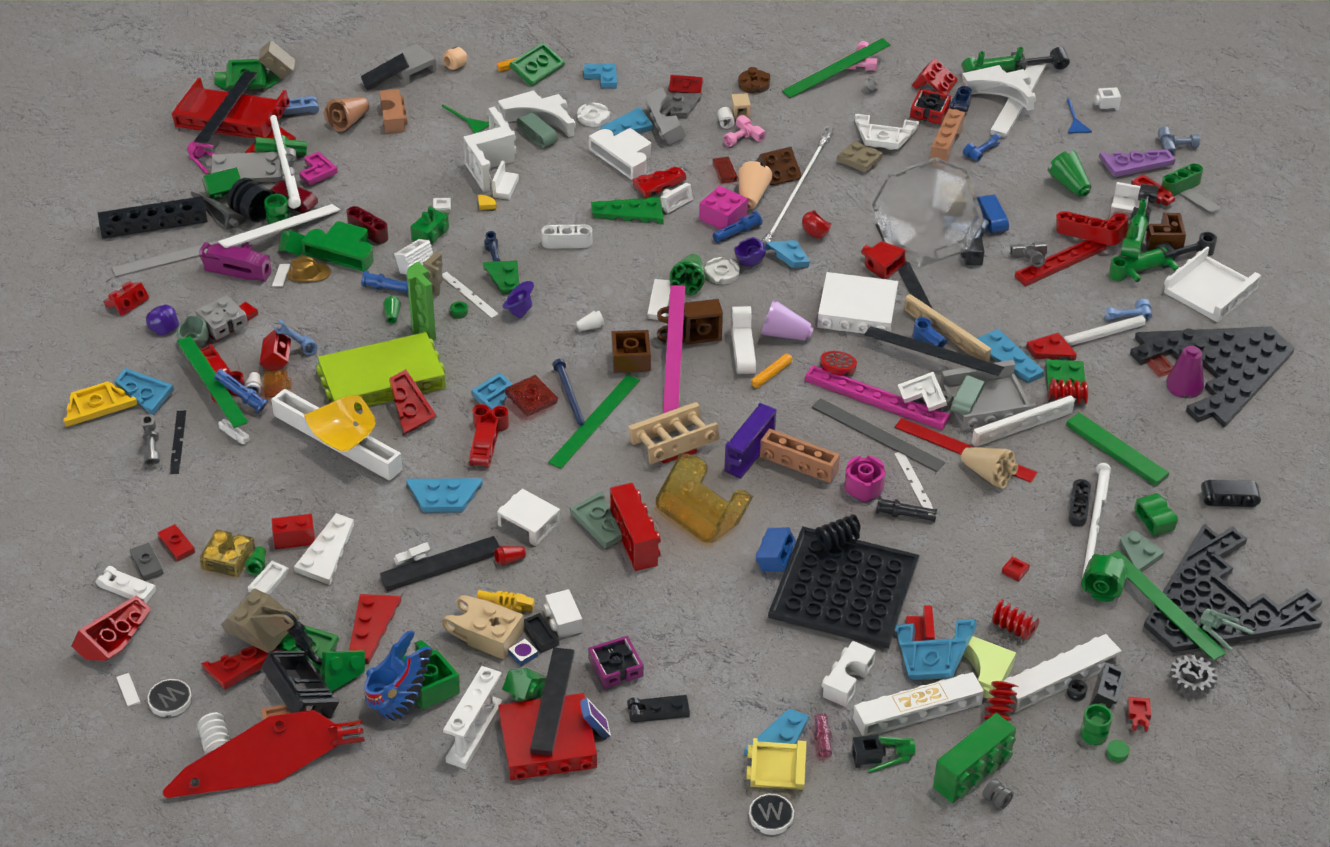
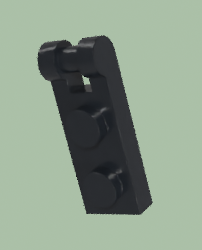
M687 695L648 699L633 697L627 700L631 722L690 717Z

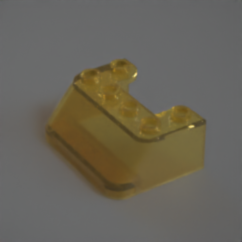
M680 453L656 497V506L701 541L712 543L739 524L754 496L745 490H737L733 493L729 502L702 483L708 471L706 462L696 455Z

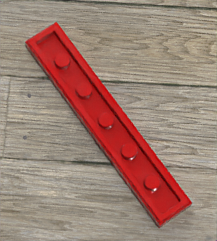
M1085 240L1045 258V263L1041 267H1035L1032 264L1015 272L1014 277L1026 287L1107 250V244Z

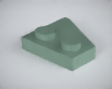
M1132 530L1120 538L1119 544L1126 553V558L1141 572L1163 558L1164 552L1136 530Z

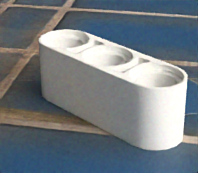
M546 225L541 230L542 246L548 249L588 248L593 243L592 227L589 225Z

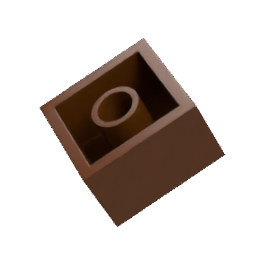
M649 330L611 331L613 373L651 371Z

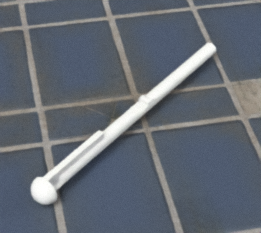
M272 115L270 120L289 194L287 202L290 208L295 209L300 206L301 200L295 177L291 176L286 159L287 153L284 149L277 117Z
M1100 463L1096 467V472L1099 476L1083 575L1088 561L1094 555L1096 538L1099 532L1098 522L1102 502L1106 503L1111 468L1107 463Z

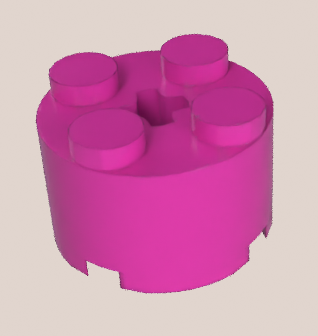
M868 455L867 458L856 456L850 459L845 473V491L862 502H869L871 499L878 497L884 489L885 469L883 462L876 457Z

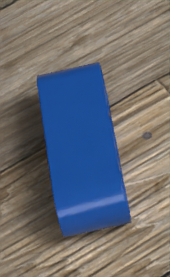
M996 195L978 196L976 198V206L982 219L989 221L988 231L990 233L1008 231L1009 221Z

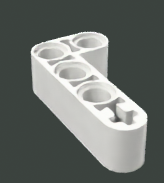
M751 306L732 307L731 335L737 374H756V359L751 331Z

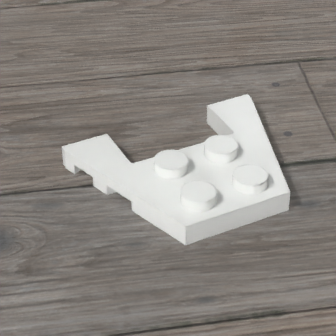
M855 114V122L864 145L872 148L899 149L919 128V121L904 120L903 128L869 124L870 115Z

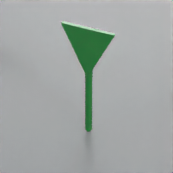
M442 104L443 108L467 121L474 134L489 127V122L466 118Z

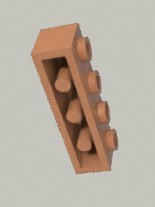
M770 428L761 439V458L829 483L832 482L839 471L840 454Z

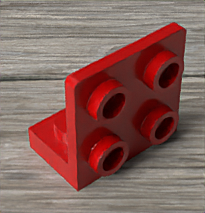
M934 58L923 68L912 83V86L917 89L920 85L924 86L926 83H929L938 93L947 95L958 79L942 63Z

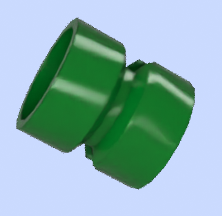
M273 194L265 199L268 224L290 218L287 198L284 195Z
M1093 704L1085 709L1080 735L1086 743L1101 745L1108 739L1113 715L1106 706Z

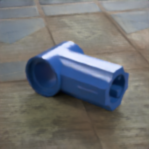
M920 317L915 320L912 334L915 340L941 348L946 345L947 339L931 327L929 319Z

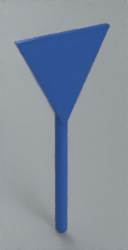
M1067 98L1073 116V122L1068 134L1092 133L1088 127L1077 119L1071 100Z

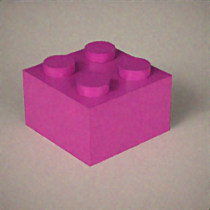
M718 186L699 203V219L719 229H723L738 222L741 217L747 215L748 198Z

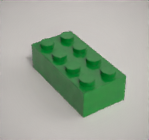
M995 713L937 760L933 788L951 803H954L959 798H964L973 786L977 787L984 777L988 774H993L1001 763H1006L1013 755V744L1016 740V727L998 713Z

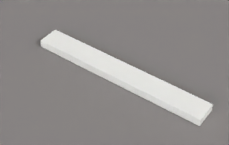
M1045 63L1028 65L1025 69L1026 74L1031 78V84H1029L1031 92L1046 69ZM1009 98L991 128L990 134L994 135L997 133L1002 138H1006L1024 106Z

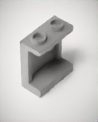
M417 44L385 57V62L401 53L405 55L409 68L393 76L404 86L410 84L409 75L425 68L432 72L436 71L435 57Z

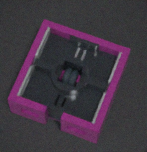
M628 636L588 648V659L604 689L619 685L620 681L625 679L629 682L644 677V665Z

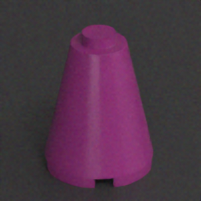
M1196 346L1185 347L1170 371L1166 382L1167 388L1172 394L1182 398L1184 395L1194 398L1203 392L1202 352Z

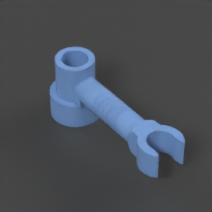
M1140 299L1135 303L1136 309L1118 310L1107 308V314L1104 316L1107 321L1124 316L1139 315L1149 320L1152 318L1151 305L1148 299Z
M278 320L282 325L280 328L273 326L276 333L285 334L298 342L304 354L310 356L316 353L318 348L316 343L308 336H301L288 328L283 320Z

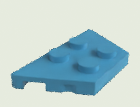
M482 478L406 479L407 487L411 489L413 497L419 503L423 513L463 512L467 504L475 497L476 490L483 486Z

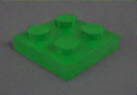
M1046 359L1047 390L1052 379H1056L1057 384L1060 379L1064 380V384L1067 380H1071L1072 385L1075 380H1078L1080 385L1082 381H1085L1083 361Z

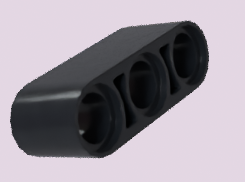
M1206 480L1201 484L1203 501L1208 506L1255 507L1261 502L1258 484L1254 481Z

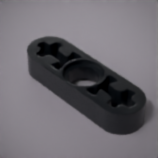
M1084 479L1075 480L1073 483L1069 522L1074 526H1083L1087 521L1091 484ZM1080 488H1083V493H1079ZM1080 500L1083 501L1085 504L1079 505L1075 503V501ZM1077 512H1081L1080 517H1076Z

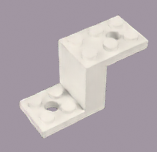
M495 107L489 108L490 130L463 137L465 165L483 192L490 191L492 180L489 170L499 166L501 161H505V164L515 162V154L517 153L514 145L516 135L509 128L508 122L504 121L501 112H498Z

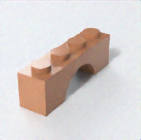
M957 109L948 110L931 147V163L947 165L955 137H959L962 132L965 112Z

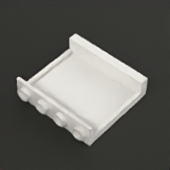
M1206 247L1199 251L1195 257L1189 259L1184 266L1179 267L1174 274L1166 278L1164 293L1210 319L1219 322L1258 289L1261 275L1255 272L1248 278L1208 257L1209 247Z
M827 272L818 313L817 328L865 334L868 328L872 326L890 332L898 281Z

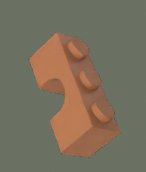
M399 89L380 91L385 134L405 132V125H408L404 96H400Z

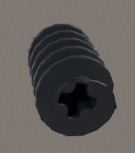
M851 514L843 519L836 520V522L833 521L822 525V527H817L815 534L819 543L825 546L827 550H831L832 545L838 547L839 543L844 545L846 540L852 542L853 537L858 540L860 538L861 526L857 516Z

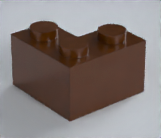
M1163 213L1161 224H1148L1145 238L1148 251L1154 250L1158 244L1166 242L1173 249L1184 247L1186 232L1181 213Z

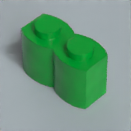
M1155 493L1136 499L1134 510L1153 536L1175 530L1178 517L1168 507L1166 499L1160 494Z

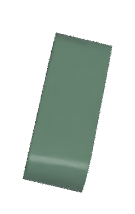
M533 112L517 118L516 123L519 130L539 147L544 148L558 141L555 130Z
M967 375L953 400L950 411L961 415L971 414L982 393L985 381Z

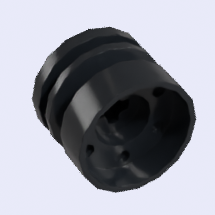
M242 178L231 187L227 197V204L230 209L253 223H259L266 218L264 201L268 196L273 195V192L250 178Z

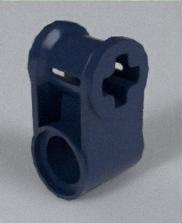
M968 86L959 87L951 101L950 109L965 112L966 116L971 104L972 89Z

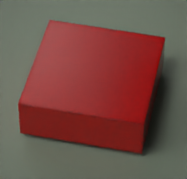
M1012 556L1002 567L1001 573L1019 582L1029 571L1030 565Z

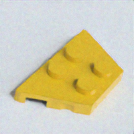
M109 381L71 392L64 423L68 427L138 405L137 399L134 396L130 398L125 394L124 390L116 388Z

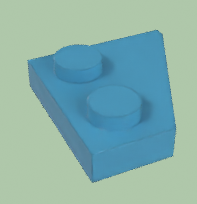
M498 373L472 389L471 395L480 404H485L492 410L496 406H503L512 390L513 384L504 375Z

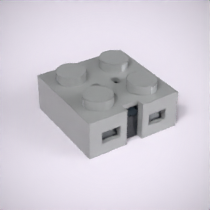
M227 295L195 310L196 316L205 320L209 334L215 340L228 335L232 330L237 331L248 325L246 313Z

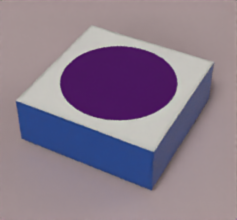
M526 639L508 649L509 654L521 666L538 656V651Z

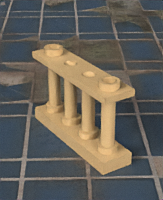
M697 402L628 426L630 443L636 445L643 442L647 446L650 465L719 440L718 424L715 422L706 426L701 421L700 405ZM694 424L698 428L689 432L685 427ZM677 430L681 434L672 438L668 433ZM660 436L664 440L654 444L651 439Z

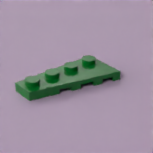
M659 197L591 202L593 218L615 220L618 217L624 219V221L641 219L644 223H649V220L657 221V224H664Z

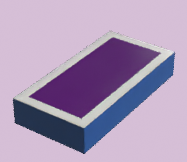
M588 698L581 700L580 705L583 718L603 739L610 737L607 718Z

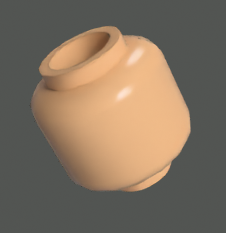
M454 47L445 51L443 63L446 67L455 70L465 66L467 54L462 48Z

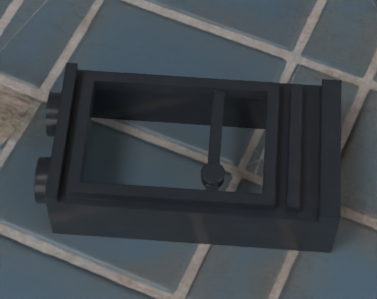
M269 651L261 668L291 713L302 712L305 706H313L311 710H315L318 713L322 710L327 718H331L339 704V700L332 696L333 694L305 652ZM287 670H296L301 679L294 678L293 680ZM304 683L308 689H299L296 684Z

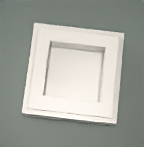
M433 198V208L442 213L451 214V198Z

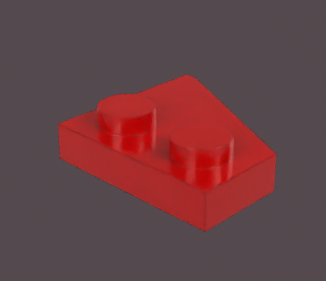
M1059 332L1028 341L1026 344V348L1035 359L1049 358L1051 360H1059V356L1070 357V360H1076L1077 354Z

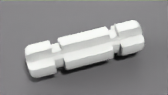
M226 419L219 421V429L235 440H238L241 444L249 442V435L238 427L233 428Z

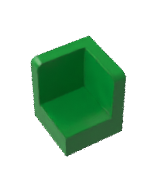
M291 230L283 231L278 251L300 256L302 253L301 240L305 235Z

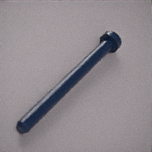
M556 359L552 363L553 369L558 371L577 424L583 426L585 421L565 371L566 363L563 359Z

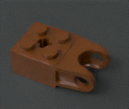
M719 299L685 302L682 342L689 345L722 341L723 311ZM669 306L658 310L657 318L660 322L668 324L669 316L663 317L661 315L664 313L669 314ZM668 325L657 330V338L662 342H667V336H662L661 334L668 333Z

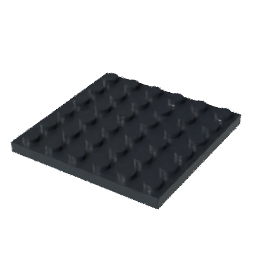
M802 526L768 612V618L889 649L920 555L853 539L852 542L846 540L844 545L839 543L838 547L832 545L831 550H827L825 546L819 543L815 529Z

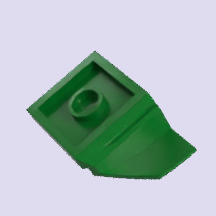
M258 59L229 60L226 64V72H215L214 84L226 91L231 90L244 71L257 72V74L246 89L264 87L265 90L280 82V78L271 70H267V67Z

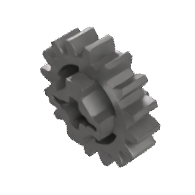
M1184 655L1183 660L1177 658L1176 662L1172 663L1169 677H1171L1170 683L1176 684V690L1182 689V694L1184 695L1190 692L1191 697H1194L1195 693H1198L1201 697L1203 692L1209 694L1210 690L1214 689L1217 679L1216 669L1210 668L1211 662L1204 663L1203 657L1197 660L1195 655H1192L1191 659Z

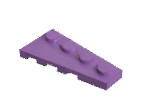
M1146 150V153L1131 151L1130 154H1122L1121 151H1117L1114 154L1106 155V152H1100L1099 154L1100 160L1113 177L1175 165L1176 160L1169 150Z

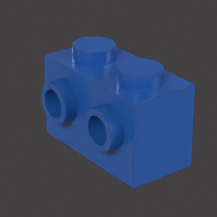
M789 527L767 528L760 548L756 553V561L762 571H785L796 543Z

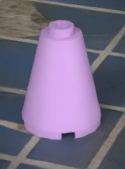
M773 300L761 334L805 341L806 338L810 339L814 328H811L810 322L778 301Z

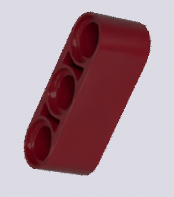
M279 181L269 189L273 194L284 195L288 201L289 194L285 181ZM297 187L301 204L298 208L290 209L302 214L309 212L318 204V198L314 193Z
M352 206L347 209L348 224L366 228L368 239L377 244H383L388 241V227L385 221L358 206Z

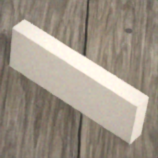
M654 280L647 319L658 320V310L669 305L670 280Z

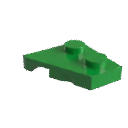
M517 260L483 262V269L489 273L491 280L498 286L502 294H510L519 285Z
M364 650L322 652V679L330 692L365 672Z

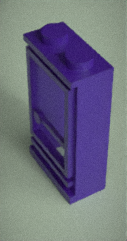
M762 403L758 404V407L738 429L733 438L730 439V442L728 441L725 444L724 472L742 479L760 456L761 439L769 428L775 430L777 409Z

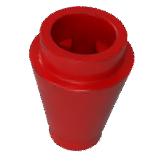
M499 546V548L494 550L495 561L498 565L501 564L502 566L526 557V551L523 546Z

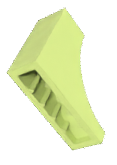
M972 636L963 656L975 668L978 682L984 690V698H994V696L989 694V690L996 689L991 685L992 681H1004L1008 678L1014 667L1016 652Z

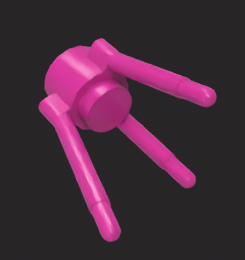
M193 140L187 147V152L190 154L189 158L203 172L209 174L197 158L202 157L204 154L210 156L215 154L204 149V147L213 148V145L198 143Z

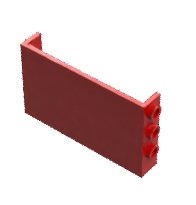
M197 78L171 113L175 127L202 131L229 92L204 89L201 78ZM283 90L277 99L242 94L215 133L255 139V137L266 138L272 130L270 117L275 115L277 120H279L290 104L287 91Z

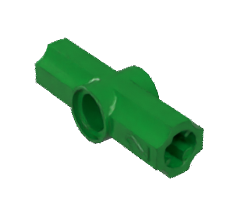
M281 135L284 149L293 148L296 151V155L306 156V141L288 140L286 136ZM255 137L254 151L278 152L275 137L273 139Z

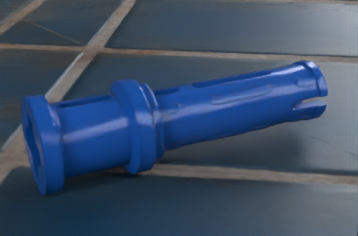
M754 211L747 217H741L738 222L713 232L712 237L718 243L741 231L747 232L756 225H762V217L758 211Z
M364 271L362 275L361 285L363 287L368 285L376 287L377 290L386 288L408 293L407 282L385 278L383 274H370L369 271Z
M219 369L215 374L214 379L242 399V403L254 408L257 414L261 413L266 407L267 399H262L255 393V390L246 388L223 369Z

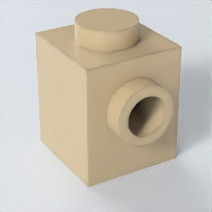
M748 93L731 95V110L734 120L740 115H744L748 119L750 118L751 104Z

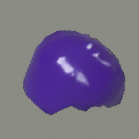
M755 237L739 242L738 246L734 248L739 263L746 267H753L759 264L766 253L764 243Z
M166 304L155 307L146 316L147 327L160 336L174 331L179 326L176 310Z

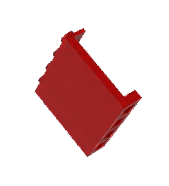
M584 693L565 696L552 756L530 753L541 699L498 705L499 721L502 727L510 780H522L537 776L544 777L551 774L597 768V751L592 727L583 718L580 701L585 699Z

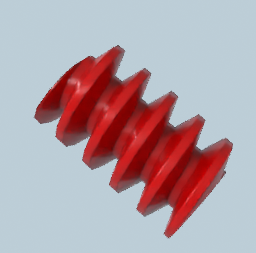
M1052 379L1048 388V402H1050L1051 397H1054V401H1056L1059 397L1062 399L1072 396L1076 398L1078 404H1080L1082 399L1087 404V382L1082 381L1080 385L1079 381L1075 380L1072 385L1071 380H1067L1064 384V380L1060 379L1057 384L1056 379Z
M1001 599L993 612V624H999L1000 628H1007L1008 632H1014L1015 636H1021L1025 641L1028 640L1035 633L1039 625V618L1032 622V614L1025 618L1026 611L1023 610L1018 614L1019 607L1010 610L1011 603L1004 607V600Z
M992 681L991 685L996 689L989 690V694L994 696V698L987 699V702L992 706L985 707V710L990 715H984L983 719L988 720L995 713H998L1005 720L1011 721L1012 718L1007 716L1006 713L1013 712V709L1008 707V704H1015L1016 701L1011 699L1010 696L1017 695V692L1012 690V687L1019 686L1004 681Z

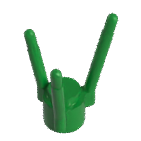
M879 736L878 740L881 743H884L885 746H894L896 755L901 757L870 768L868 773L900 762L910 761V756H915L916 753L914 739Z

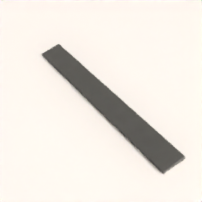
M821 398L812 406L813 409L936 472L945 464L944 461Z

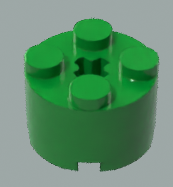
M1094 554L1088 561L1081 580L1083 590L1091 593L1093 599L1103 602H1110L1114 598L1120 597L1128 576L1124 560L1120 557Z

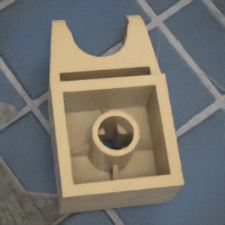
M466 595L458 597L456 606L464 614L460 616L446 615L441 622L444 629L467 642V646L504 660L509 654L508 649L516 644L524 632V615L486 600Z

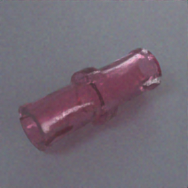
M823 713L814 716L816 728L814 738L818 744L819 756L827 758L832 755L830 742L832 733L828 727V717Z

